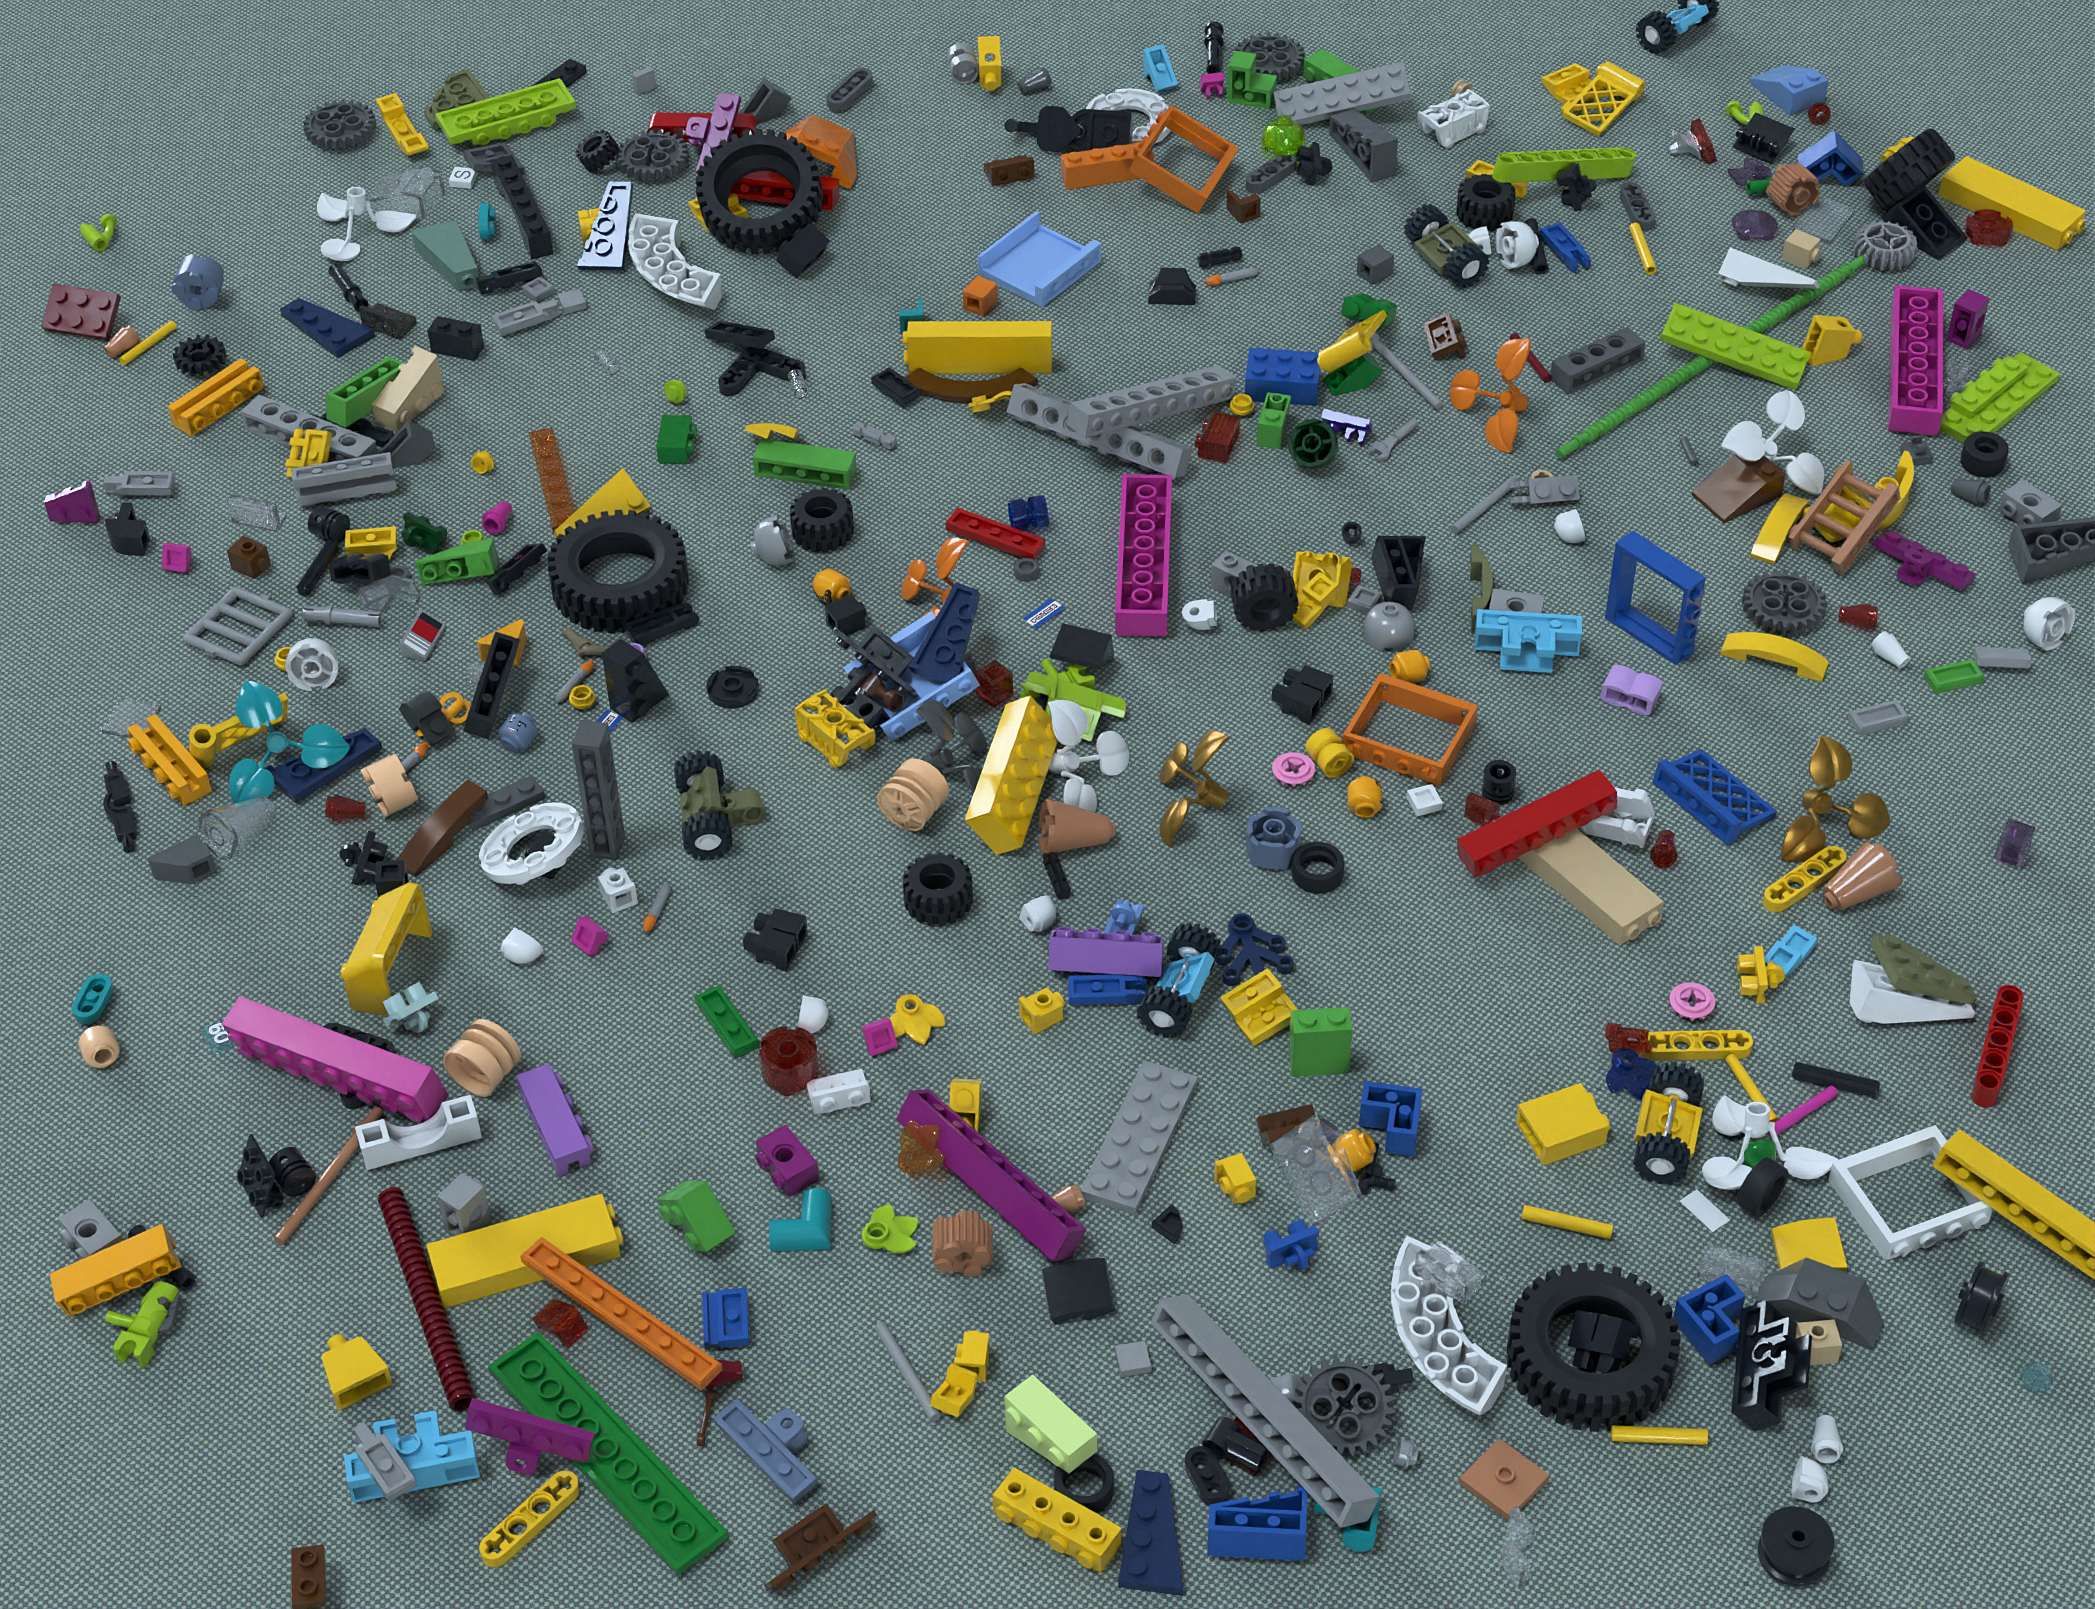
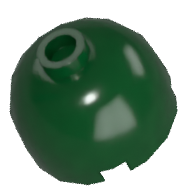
M1307 419L1297 424L1292 435L1289 436L1288 450L1291 457L1300 466L1308 469H1321L1329 465L1336 457L1338 438L1334 430L1327 423L1318 419Z

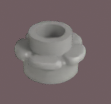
M1400 1439L1394 1452L1393 1464L1402 1466L1401 1469L1404 1470L1409 1465L1414 1466L1418 1457L1419 1449L1414 1447L1412 1439H1409V1441Z

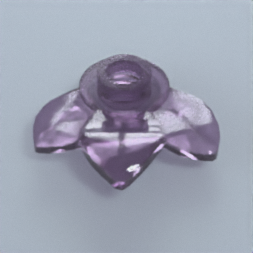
M1750 158L1744 159V168L1728 169L1729 176L1736 180L1735 184L1746 187L1748 180H1765L1767 177H1773L1769 167Z

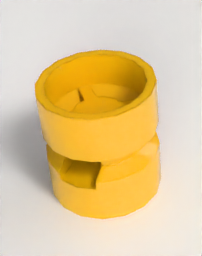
M1320 729L1307 740L1305 750L1326 777H1339L1352 766L1354 755L1345 744H1342V740L1333 729Z

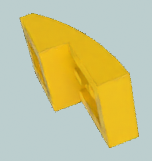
M1319 572L1302 588L1304 595L1298 599V611L1296 614H1293L1294 618L1292 621L1307 630L1330 603L1339 588L1338 584Z

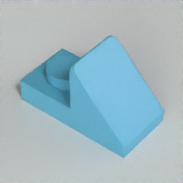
M1164 44L1144 49V77H1151L1156 93L1177 87L1178 82Z

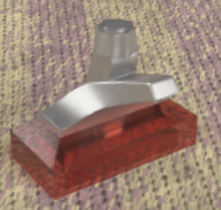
M1700 118L1691 121L1690 131H1688L1687 135H1682L1675 130L1671 132L1672 136L1678 141L1669 146L1672 155L1690 152L1708 164L1717 161L1713 145Z

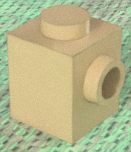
M1795 229L1784 242L1782 259L1807 269L1813 262H1817L1820 257L1821 249H1819L1821 239Z
M1835 1320L1797 1324L1796 1338L1807 1334L1812 1335L1810 1365L1838 1363L1842 1343Z

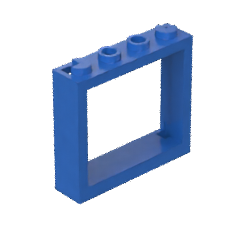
M1631 531L1615 544L1605 619L1677 665L1685 658H1690L1695 651L1694 644L1698 633V620L1702 611L1701 603L1705 593L1706 577L1635 531ZM1637 561L1684 591L1677 636L1630 606Z

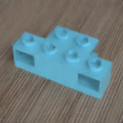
M1477 609L1474 650L1500 651V670L1552 673L1555 655L1579 656L1582 616Z
M436 1410L414 1415L417 1429L416 1434L398 1437L395 1419L373 1423L374 1436L378 1433L385 1434L414 1476L417 1486L408 1492L480 1478L477 1451L472 1431L442 1436ZM357 1453L345 1455L346 1478L353 1503L385 1497L358 1458Z

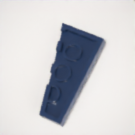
M955 582L909 665L911 672L944 683L961 674L980 598L978 589Z

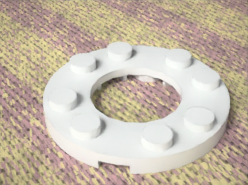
M1132 88L1117 89L1115 93L1108 94L1107 96L1101 94L1094 98L1086 107V109L1111 111L1136 109L1148 115L1150 123H1147V126L1137 127L1133 131L1132 144L1141 142L1145 135L1149 137L1147 132L1153 123L1158 124L1155 121L1160 112L1165 114L1169 108L1165 104V99L1146 90ZM1165 127L1155 143L1161 142L1171 130Z
M545 803L530 807L531 812L522 813L517 818L513 815L501 823L486 838L479 852L481 867L487 877L497 883H516L517 885H522L554 868L563 866L567 861L566 859L581 845L584 833V824L576 809L564 803ZM540 829L556 831L554 834L555 840L551 845L544 846V852H534L525 860L521 857L516 861L509 859V852L513 845L527 834Z

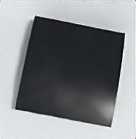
M1105 1258L1074 1260L1042 1269L1050 1319L1055 1325L1084 1315L1087 1321L1116 1311Z

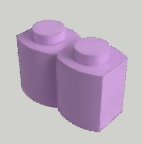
M1613 665L1602 686L1600 698L1608 704L1626 707L1630 711L1642 715H1650L1661 694L1663 681L1650 674L1637 673L1626 666Z

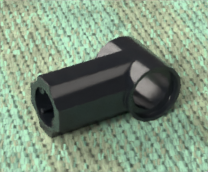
M1224 1416L1217 1418L1202 1441V1446L1210 1448L1215 1453L1217 1459L1228 1457L1256 1472L1261 1470L1270 1452L1260 1440L1242 1432L1235 1421Z

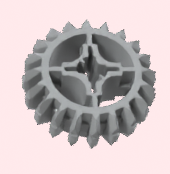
M1881 220L1878 223L1870 222L1869 225H1863L1861 229H1858V233H1856L1853 242L1854 255L1857 258L1864 255V266H1871L1872 270L1877 268L1881 272L1882 270L1891 272L1893 269L1900 271L1901 267L1907 268L1908 264H1911L1914 260L1918 248L1917 237L1913 235V231L1907 230V226L1901 227L1899 223L1892 224L1890 221L1883 223Z

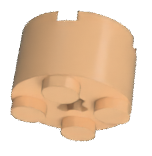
M396 754L389 755L360 769L366 783L371 782L372 784L368 787L374 801L379 799L381 801L377 805L384 818L418 801L415 789L405 774L406 771Z

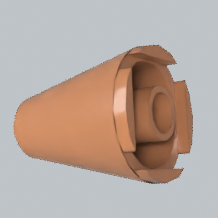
M1045 799L1046 802L1042 803L1038 828H1042L1043 836L1038 837L1041 853L1049 854L1107 844L1110 838H1114L1115 824L1110 821L1109 816L1052 799Z
M1872 840L1863 843L1825 885L1822 898L1830 909L1834 908L1840 911L1895 890L1902 884V875L1897 877L1894 870L1898 867L1896 861L1881 844L1872 845Z

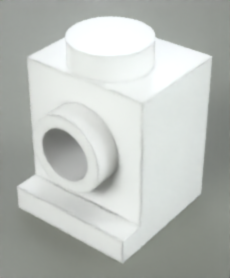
M623 867L617 870L615 868H608L601 876H598L600 892L612 913L638 904L635 884L631 882ZM621 894H627L626 896H623L621 898H615L616 896H619Z

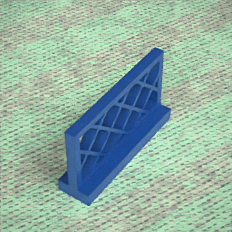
M1702 749L1673 762H1669L1667 759L1658 762L1652 783L1726 845L1736 842L1739 834L1776 816L1777 811ZM1700 760L1707 767L1694 765L1693 762ZM1682 771L1689 772V775H1685ZM1693 773L1707 775V779L1694 777ZM1712 776L1722 778L1726 782L1712 780ZM1700 786L1707 787V791L1703 790ZM1712 788L1725 790L1726 795L1712 792ZM1731 792L1740 793L1745 798L1731 796ZM1719 802L1726 803V807L1721 805ZM1731 804L1745 806V810L1731 808ZM1750 807L1760 809L1764 813L1751 812ZM1737 817L1744 818L1746 821L1742 823Z

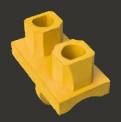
M1754 946L1753 954L1738 955L1737 973L1752 974V976H1740V995H1755L1756 1004H1765L1764 991L1768 989V985H1770V988L1778 987V983H1781L1785 978L1784 969L1779 965H1775L1773 961L1768 962L1767 966H1765L1763 946Z

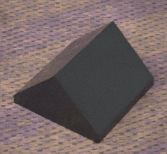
M1062 623L1050 653V658L1100 670L1114 659L1112 635Z

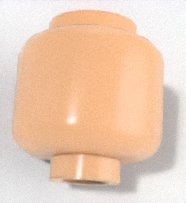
M98 1025L88 1028L82 1033L78 1041L79 1050L84 1061L94 1068H104L113 1064L120 1053L116 1036L111 1029L105 1026Z

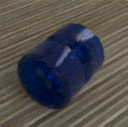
M1044 495L1029 497L1027 502L1023 498L1008 500V515L1011 527L1024 531L1028 530L1030 525L1034 528L1049 526L1048 508Z

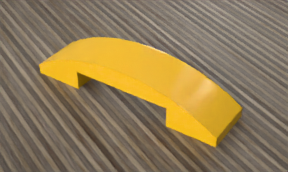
M396 93L375 99L387 129L404 154L409 156L429 149L422 134L417 133L407 117L404 105Z
M1908 451L1903 452L1895 475V480L1898 481L1900 486L1901 499L1877 529L1878 532L1895 522L1907 505L1914 476L1913 460Z
M1788 493L1784 494L1764 523L1750 557L1774 565L1783 551L1784 542L1789 536L1791 528L1798 519L1803 517V511L1810 505V501Z
M1757 632L1727 634L1720 655L1746 661L1747 656L1752 655L1797 667L1796 675L1820 682L1823 681L1829 664L1825 657L1803 644L1784 637Z

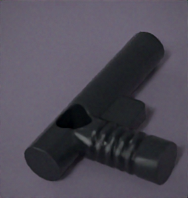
M1375 1141L1376 1152L1374 1153V1159L1372 1163L1362 1168L1357 1186V1192L1362 1195L1368 1194L1370 1186L1381 1187V1189L1384 1188L1394 1191L1396 1179L1382 1178L1383 1168L1375 1166L1379 1150V1144Z

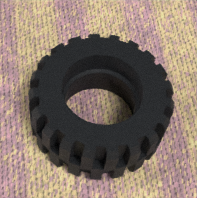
M1929 128L1901 147L1872 171L1864 180V186L1880 207L1885 211H1889L1905 197L1922 185L1928 184L1955 160V153L1935 129Z

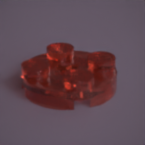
M1977 210L1973 216L1970 217L1969 215L1967 217L1965 232L1970 237V243L1973 245L2005 246L2012 234V220L2008 216L2006 219L2001 217V212L1996 210Z

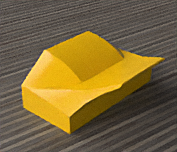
M393 526L346 530V553H361L364 555L383 553L390 559L392 553L397 549V528Z

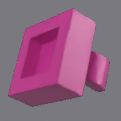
M1223 72L1201 75L1199 88L1200 92L1205 91L1207 99H1210V91L1215 90L1217 96L1221 97L1225 81Z
M168 542L163 544L162 569L179 572L190 571L191 546Z
M588 916L579 917L571 942L587 955H595L600 944L606 943L609 933L605 932L600 925L596 924Z
M888 1017L861 1027L867 1051L871 1056L898 1047L892 1022Z

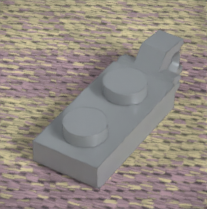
M555 299L544 303L533 301L495 314L492 318L499 333L503 336L551 320L559 316L560 311Z
M125 471L124 475L105 476L103 484L106 494L163 496L172 495L176 478L174 472Z
M365 1422L353 1428L356 1434L355 1438L359 1445L354 1447L357 1456L388 1502L417 1486L414 1476L385 1434L378 1433L374 1436Z

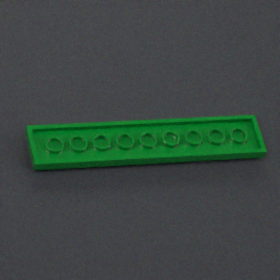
M539 1331L488 1366L489 1373L527 1414L595 1432L588 1462L569 1460L677 1576L729 1539L728 1531Z

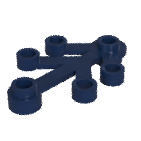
M1239 913L1232 917L1228 923L1230 935L1222 944L1216 963L1219 965L1229 964L1231 962V951L1240 940L1243 948L1230 967L1223 970L1224 984L1228 986L1237 985L1240 972L1248 961L1254 976L1265 970L1261 959L1276 965V969L1280 974L1287 975L1293 971V959L1287 955H1279L1285 950L1284 937L1256 928L1255 922L1248 914ZM1253 939L1268 944V949L1256 945Z

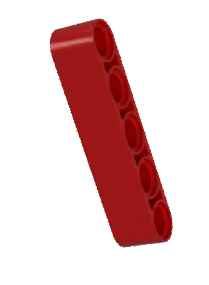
M654 113L649 119L647 134H649L650 130H653L654 133L662 130V134L669 131L671 136L677 134L678 139L683 138L684 142H689L690 138L685 133L688 119L691 117H702L711 120L712 113ZM738 113L732 135L737 134L738 139L744 137L742 131L749 130L750 135H755L757 119L751 114Z
M2003 985L1999 988L1992 1009L1971 1092V1099L1980 1107L1989 1108L1994 1106L1998 1101L2024 999L2022 990L2014 985Z

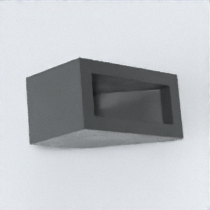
M763 78L740 113L753 115L757 119V124L780 116L792 98L782 87Z
M408 420L382 448L379 454L390 452L393 468L421 464L435 449L432 432Z

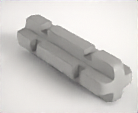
M860 421L856 422L852 427V433L860 438L864 436L863 439L879 446L882 445V447L889 450L893 449L897 444V438L889 433L885 435L886 432L869 425L867 426Z

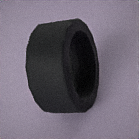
M1320 841L1304 844L1295 851L1292 858L1293 881L1304 891L1314 894L1335 890L1341 884L1344 877V856L1338 848L1329 843ZM1311 861H1323L1333 866L1334 869L1326 874H1313L1304 870L1302 866Z
M1769 1157L1760 1160L1743 1181L1737 1194V1205L1755 1217H1761L1773 1206L1783 1191L1789 1175L1788 1169Z
M1093 1454L1071 1473H1067L1057 1466L1054 1473V1490L1091 1511L1099 1513L1111 1503L1114 1494L1113 1469L1108 1461L1098 1454ZM1077 1472H1090L1102 1479L1103 1486L1099 1492L1093 1495L1079 1496L1068 1491L1065 1482L1069 1476Z

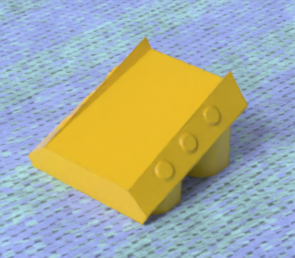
M1296 552L1293 580L1297 598L1300 599L1304 595L1302 588L1321 572L1338 584L1339 587L1327 606L1343 608L1348 603L1347 596L1351 569L1353 568L1351 558L1342 557L1336 553Z

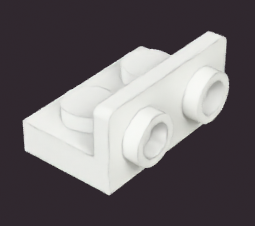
M862 1069L806 1081V1089L814 1115L830 1113L834 1110L860 1106L871 1102L869 1083L865 1080Z

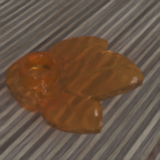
M915 1120L907 1123L901 1133L900 1144L902 1151L898 1157V1165L903 1173L915 1175L923 1170L931 1172L943 1163L946 1157L936 1149L940 1135V1126L930 1124L919 1127Z

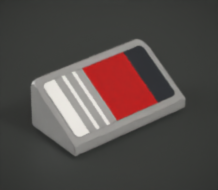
M419 610L400 641L402 657L426 661L444 632L446 624L429 613Z

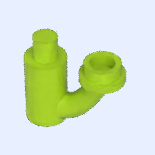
M1731 101L1726 106V114L1729 117H1734L1745 126L1755 112L1764 115V108L1759 102L1752 103L1748 110L1749 117L1742 113V105L1738 101Z
M105 214L101 217V227L105 230L102 234L92 224L83 223L80 225L81 236L98 252L104 251L107 248L108 242L114 234V228L117 226L118 220L112 214Z

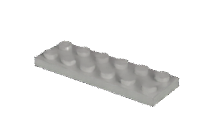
M1404 62L1273 92L1281 130L1330 119L1331 115L1351 109L1360 112L1411 100Z
M1143 1060L1080 1189L1084 1199L1136 1215L1198 1084V1076Z

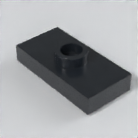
M890 367L871 377L872 385L903 407L921 396L920 388Z

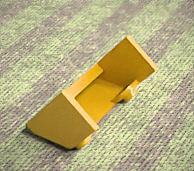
M408 882L381 895L378 900H374L371 914L350 958L341 968V979L344 980L351 1010L389 1016L383 1001L392 997L387 976L406 935L412 934L431 938L433 934L421 884Z

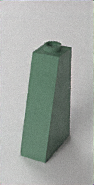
M456 220L411 230L415 251L457 291L478 287L476 278H479L478 267Z

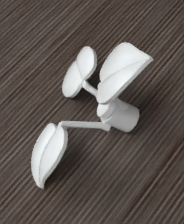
M361 187L349 188L347 190V201L322 193L317 203L319 217L327 221H339L342 217H349L346 240H326L321 245V253L325 257L337 261H349L356 258L360 254V245L350 243L353 216L362 214L365 209H367L371 220L377 222L376 227L386 232L405 230L416 219V214L385 210L376 212L374 215L370 207V201H366L365 190Z
M1786 390L1776 393L1768 400L1766 406L1767 414L1774 423L1780 424L1779 428L1767 440L1761 438V428L1751 421L1738 423L1724 438L1721 447L1733 452L1744 460L1753 462L1759 460L1764 455L1773 463L1792 461L1786 466V473L1789 479L1796 486L1810 494L1819 495L1822 492L1824 468L1817 457L1810 453H1801L1797 458L1792 455L1776 457L1777 445L1773 440L1782 432L1784 427L1790 431L1798 430L1805 419L1804 407L1800 399L1791 391Z
M1069 700L1050 701L1048 704L1051 709L1054 734L1061 744L1066 745V747L1058 749L1057 753L1053 754L1049 770L1053 774H1061V777L1070 778L1064 787V803L1095 812L1097 798L1093 787L1088 784L1084 785V779L1071 772H1074L1079 767L1080 762L1100 759V769L1103 774L1108 776L1118 775L1128 765V746L1117 732L1105 731L1097 739L1096 748L1098 755L1078 757L1069 750L1081 742L1080 735L1087 730L1086 714L1075 702Z
M1724 1095L1715 1107L1712 1124L1716 1131L1724 1135L1735 1136L1741 1132L1745 1134L1740 1156L1737 1161L1729 1157H1713L1703 1165L1702 1175L1705 1181L1714 1187L1727 1190L1740 1189L1746 1176L1752 1170L1751 1167L1742 1165L1744 1162V1151L1748 1147L1750 1137L1761 1138L1768 1131L1773 1142L1776 1144L1780 1160L1786 1161L1784 1167L1794 1177L1801 1179L1818 1178L1830 1171L1832 1162L1838 1159L1805 1147H1791L1784 1154L1775 1132V1123L1769 1122L1770 1108L1767 1104L1751 1102L1743 1106Z

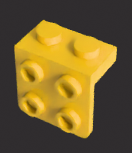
M1845 484L1838 494L1864 509L1871 508L1874 504L1863 492L1848 484ZM1833 503L1824 512V515L1850 529L1856 528L1861 519ZM1812 506L1804 509L1803 516L1806 515ZM1818 522L1814 526L1830 542L1846 539L1844 536Z

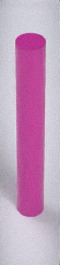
M1829 1086L1776 1121V1134H1780L1838 1095L1836 1088Z

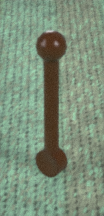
M712 1389L705 1392L706 1405L700 1432L697 1435V1446H704L705 1433L712 1401L717 1397V1393Z

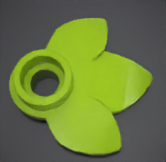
M890 1204L884 1205L872 1213L871 1221L862 1231V1241L867 1247L872 1249L884 1248L891 1253L898 1254L909 1252L916 1247V1243L911 1236L917 1229L918 1218L895 1216L893 1207Z

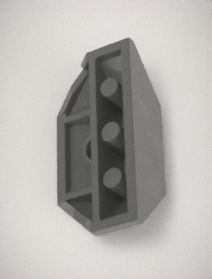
M1807 1257L1766 1276L1755 1300V1304L1766 1300L1785 1317H1790L1801 1323L1835 1320L1840 1338L1871 1350L1874 1348L1883 1325L1882 1317L1865 1279Z

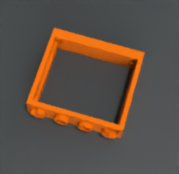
M1170 105L1165 114L1160 112L1155 121L1158 124L1153 123L1147 132L1149 137L1145 135L1138 146L1141 150L1136 148L1130 158L1133 163L1129 171L1198 214L1231 163L1239 147ZM1165 127L1220 161L1201 192L1146 158V155Z
M1380 673L1343 733L1342 744H1345L1356 758L1441 786L1476 725L1478 705ZM1381 701L1460 726L1440 763L1361 736Z

